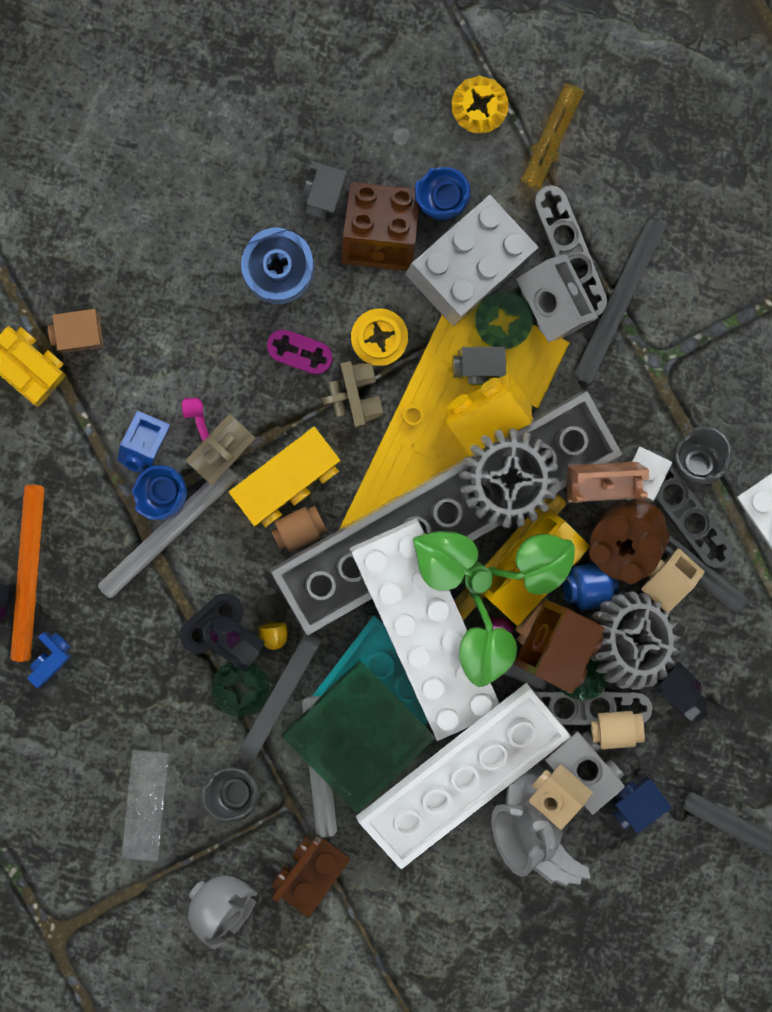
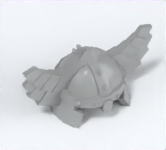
M538 763L533 769H529L507 787L506 804L497 805L494 808L491 824L495 843L505 864L513 873L520 877L527 876L534 869L551 884L556 882L567 886L568 883L580 885L581 879H590L589 868L574 860L565 851L560 843L562 830L528 801L537 791L532 784L544 772Z

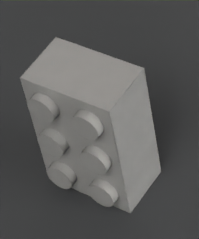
M489 195L414 260L405 275L454 327L523 266L539 247L497 201Z

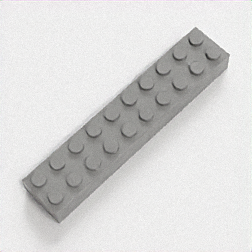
M588 391L577 393L535 417L530 425L517 431V441L520 440L524 432L531 433V438L528 445H531L537 439H541L543 445L537 452L540 454L543 451L551 450L553 453L544 462L546 465H558L557 470L548 472V478L559 479L558 485L548 484L547 490L554 493L567 487V465L609 463L623 455ZM506 448L494 452L484 463L482 471H495L502 464ZM517 449L516 457H519V467L527 474L537 475L536 467L531 458L523 451ZM474 454L467 457L475 460L477 456ZM463 459L269 570L307 636L372 599L351 553V547L415 518L418 519L424 534L440 531L456 532L467 536L472 541L501 525L502 516L499 515L497 522L491 525L488 523L490 511H487L480 518L475 513L481 504L477 503L471 507L466 504V501L474 496L473 491L462 493L460 488L464 485H470L471 480L460 478L459 474L463 471L471 472L472 466L465 465L462 462ZM509 468L508 474L492 476V479H500L501 482H505L507 489L510 488V483L517 482V480L526 481V478L517 477V474H512V468ZM481 482L486 497L494 505L501 508L502 499H500L498 487L494 483ZM527 485L521 487L517 492L516 500L513 501V508L524 504L532 496L536 486Z

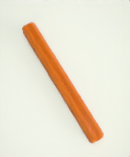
M28 484L24 487L10 657L15 662H29L31 660L45 490L41 485Z

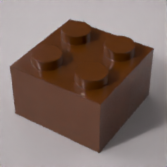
M545 600L513 665L572 694L574 689L578 688L586 677L587 669L585 667L591 655L596 654L602 645V633L605 627L568 608Z

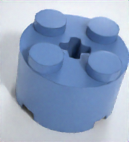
M275 227L260 231L251 238L242 255L241 270L247 286L255 296L267 303L286 304L300 298L311 286L314 277V260L310 247L302 237L290 230ZM279 258L281 263H288V265L283 267L284 272L281 274H277L275 270H268L273 266L272 260Z

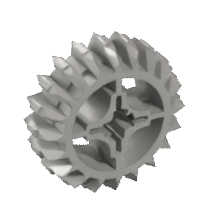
M509 429L507 440L504 439L501 430H495V443L487 435H483L481 442L485 448L482 450L477 445H471L470 450L477 456L476 459L464 457L462 461L465 465L472 466L471 472L463 471L459 474L460 478L471 480L470 485H464L460 488L462 493L472 491L474 493V496L466 501L467 506L471 507L480 503L481 505L476 510L475 515L481 518L487 511H490L488 523L491 525L497 522L499 515L502 516L501 524L504 528L510 527L511 517L513 516L517 526H524L523 514L525 513L531 521H536L538 517L533 508L537 507L539 510L546 512L549 507L542 501L543 496L550 499H555L556 497L554 492L547 490L548 484H559L558 478H548V472L557 470L558 465H546L544 462L553 453L551 450L543 451L540 454L537 452L543 445L541 439H537L531 445H528L531 438V433L524 432L520 440L517 441L516 429ZM506 448L502 464L495 471H482L484 463L494 452ZM517 449L523 451L531 458L536 467L537 475L527 474L519 467V457H516ZM509 468H512V474H517V477H524L526 481L517 480V482L510 483V488L507 489L505 482H501L500 479H492V476L508 474ZM481 482L494 483L498 487L500 499H502L501 508L494 505L486 497ZM535 485L536 488L532 496L524 504L513 508V501L516 500L518 490L523 486Z
M626 592L624 595H614L611 601H606L599 605L601 612H595L591 616L595 623L605 627L602 633V645L598 652L590 657L592 661H599L596 672L606 673L605 681L610 683L616 682L617 687L622 689L632 688V690L654 686L657 684V680L667 677L666 669L676 666L671 656H676L680 653L679 650L673 647L674 642L678 641L681 637L676 634L673 635L672 629L678 623L668 621L667 618L670 612L660 609L661 602L650 600V594ZM628 613L627 620L623 621L622 628L617 630L620 620ZM649 652L647 660L639 668V662L643 661L645 653Z

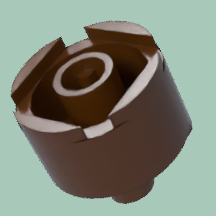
M631 499L630 501L613 503L605 510L592 532L589 551L591 560L608 576L628 584L637 583L640 579L647 577L658 566L669 543V532L663 513L656 506L642 499Z

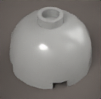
M226 875L214 877L206 883L200 881L189 894V898L192 901L188 907V923L192 932L210 949L222 946L226 941L221 937L229 930L235 934L249 917L256 903L251 897L257 896V892L240 879Z

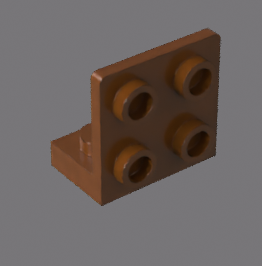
M357 182L350 183L341 264L402 271L408 270L414 259L419 204L415 199V189Z
M317 834L312 839L307 836L303 838L292 856L296 860L291 868L284 865L271 885V888L274 889L271 899L278 903L282 898L307 917H310L351 860L350 856Z

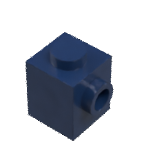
M648 776L637 784L633 780L624 785L625 788L617 794L618 798L613 801L618 808L613 812L615 818L625 831L632 827L637 834L672 808Z

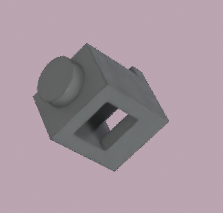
M312 161L310 170L312 174H315V178L308 177L302 198L308 199L305 214L321 220H325L327 215L335 217L347 179V171Z
M506 347L460 348L458 356H453L452 359L453 377H459V379L468 378V385H483L490 378H500L506 375Z

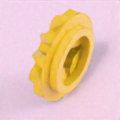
M479 75L465 79L458 86L453 94L451 106L453 116L462 128L472 133L481 134L491 132L502 124L508 112L509 102L505 89L495 79ZM473 91L481 99L493 97L486 105L489 117H486L485 113H482L479 109L471 110L467 113L474 104Z
M372 309L363 313L354 323L351 332V343L355 353L366 363H372L373 366L389 365L399 359L404 353L408 344V331L404 321L396 313L387 309ZM376 322L382 333L395 332L394 335L385 340V352H382L377 343L364 342L374 336V323Z

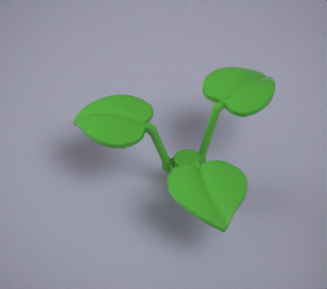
M440 531L413 538L418 568L424 582L431 588L439 591L454 589L461 583L470 591V597L474 599L485 623V629L477 627L469 629L462 637L459 647V658L464 674L475 686L484 687L507 672L517 654L516 641L510 632L503 628L492 630L493 625L480 598V594L486 592L491 587L493 576L515 580L524 578L525 588L532 594H546L555 590L565 581L573 566L575 546L571 540L551 534H539L526 539L516 553L515 562L520 572H510L496 569L493 566L485 567L477 560L478 550L476 545L463 534Z

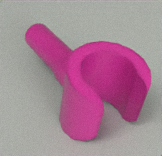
M185 398L182 401L183 417H195L196 426L203 442L209 436L205 425L203 403L198 398Z

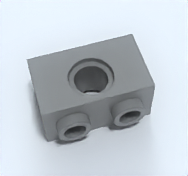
M566 254L547 259L516 278L521 288V294L530 305L537 319L538 328L545 335L548 343L567 337L598 319ZM553 295L556 298V304L553 301Z
M574 730L567 741L544 759L553 770L562 764L593 792L584 804L593 815L625 788L624 784L620 781L624 774L611 759L605 763L596 752L600 749L598 743H593L592 736L588 732L581 736L577 730ZM584 760H591L596 765V773L590 779H581L577 774V767Z

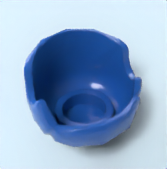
M449 166L436 169L430 168L423 178L415 183V199L424 214L435 220L448 221L459 216L468 206L471 200L470 183L462 172Z
M166 465L150 466L140 473L132 489L136 504L135 510L149 520H166L179 513L185 505L187 488L181 474L174 468Z

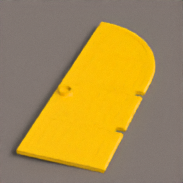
M484 300L454 327L441 315L339 530L457 463L464 457L469 456L447 425V406L458 396L463 394L469 395L482 386L468 385V378L459 379V377H453L452 359L453 356H458L460 348L506 347V374L509 373L530 404L538 409L568 348L569 342L561 338L548 343L545 335L541 333L537 326Z

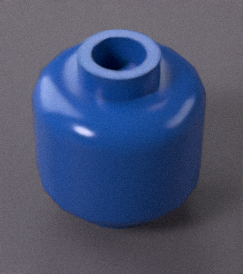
M594 562L573 566L562 584L567 603L573 604L579 611L600 609L599 605L603 602L611 601L612 596L619 589L618 580L605 574Z

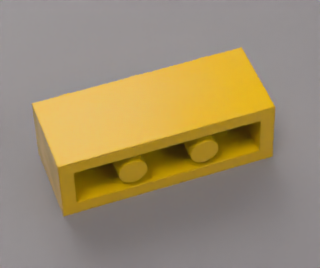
M314 426L229 491V494L255 527L262 523L266 528L282 516L279 509L288 502L295 506L309 496L311 492L308 490V487L319 479L324 484L340 472L336 466L341 463V460Z
M548 509L495 568L510 572H520L515 562L516 553L526 539L539 534H551L571 540L575 546L573 565L581 560L583 554L590 548V545L566 521ZM493 576L491 587L481 594L515 625L519 626L548 593H530L525 588L524 578L515 580Z

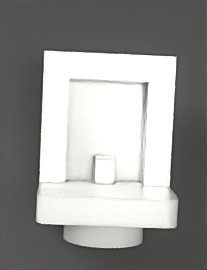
M639 447L632 462H639L649 469V480H643V490L647 492L648 497L642 500L652 503L672 462Z

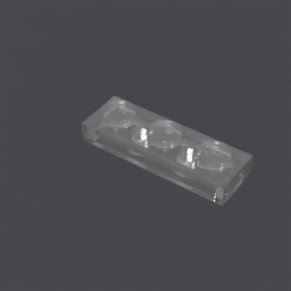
M132 750L121 858L156 862L159 860L169 762L168 752Z

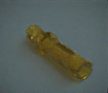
M569 83L563 84V89L538 143H533L531 148L533 154L524 175L520 179V182L536 190L542 188V183L552 162H557L559 146L571 123L581 97L585 93L582 89ZM564 107H565V108H566L565 113H564V115H563V117H562V119H561V121H560V124H559V126H558L556 132H554L555 126H556V124H557V122H558V120H559V118H560V115H561V113H562V111H563V109H564ZM550 141V146L543 158L541 165L539 166L538 164L540 162V159L547 147L548 142Z

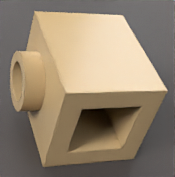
M677 548L665 561L660 560L656 569L648 575L649 579L641 590L646 594H650V600L661 602V608L664 611L670 612L696 586L705 571L682 550Z
M560 764L552 774L546 769L532 784L537 791L528 801L562 830L584 806L593 792Z

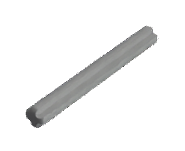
M228 468L213 485L206 482L185 502L179 513L163 522L98 584L101 592L108 598L114 597L237 481V475Z

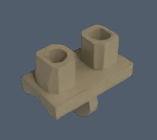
M351 361L340 363L347 392H341L339 380L328 382L331 396L322 398L323 406L333 405L336 417L347 415L344 402L349 401L355 429L365 427V422L384 415L379 396L360 400L357 387L376 383L372 363L352 365Z
M229 414L185 461L210 485H213L256 438Z

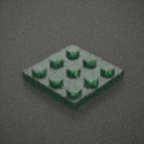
M360 659L281 734L282 738L357 814L436 738Z

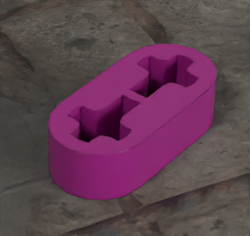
M283 329L272 333L267 341L269 355L279 363L312 375L324 374L332 366L333 357L331 350L322 342ZM283 337H288L289 345L299 350L297 354L285 351L283 356L277 355L278 349L273 346L275 340L282 341ZM317 349L323 350L322 356L327 359L325 365L318 364L317 368L310 367L311 360L301 356L303 351L314 354Z

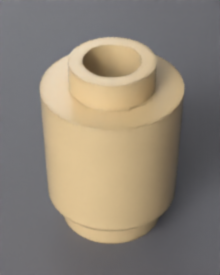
M633 711L598 713L597 721H591L593 743L599 742L601 750L636 747V743H644L645 735L642 714H633Z

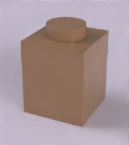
M96 309L52 315L53 324L48 325L49 340L51 346L57 345V351L60 353L104 348L100 316Z

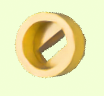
M286 622L268 623L258 627L259 636L264 640L266 648L277 650L286 643L288 638Z

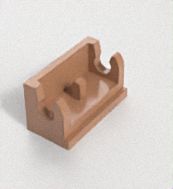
M639 462L567 465V501L583 503L586 501L647 499L648 494L643 490V480H649V469Z

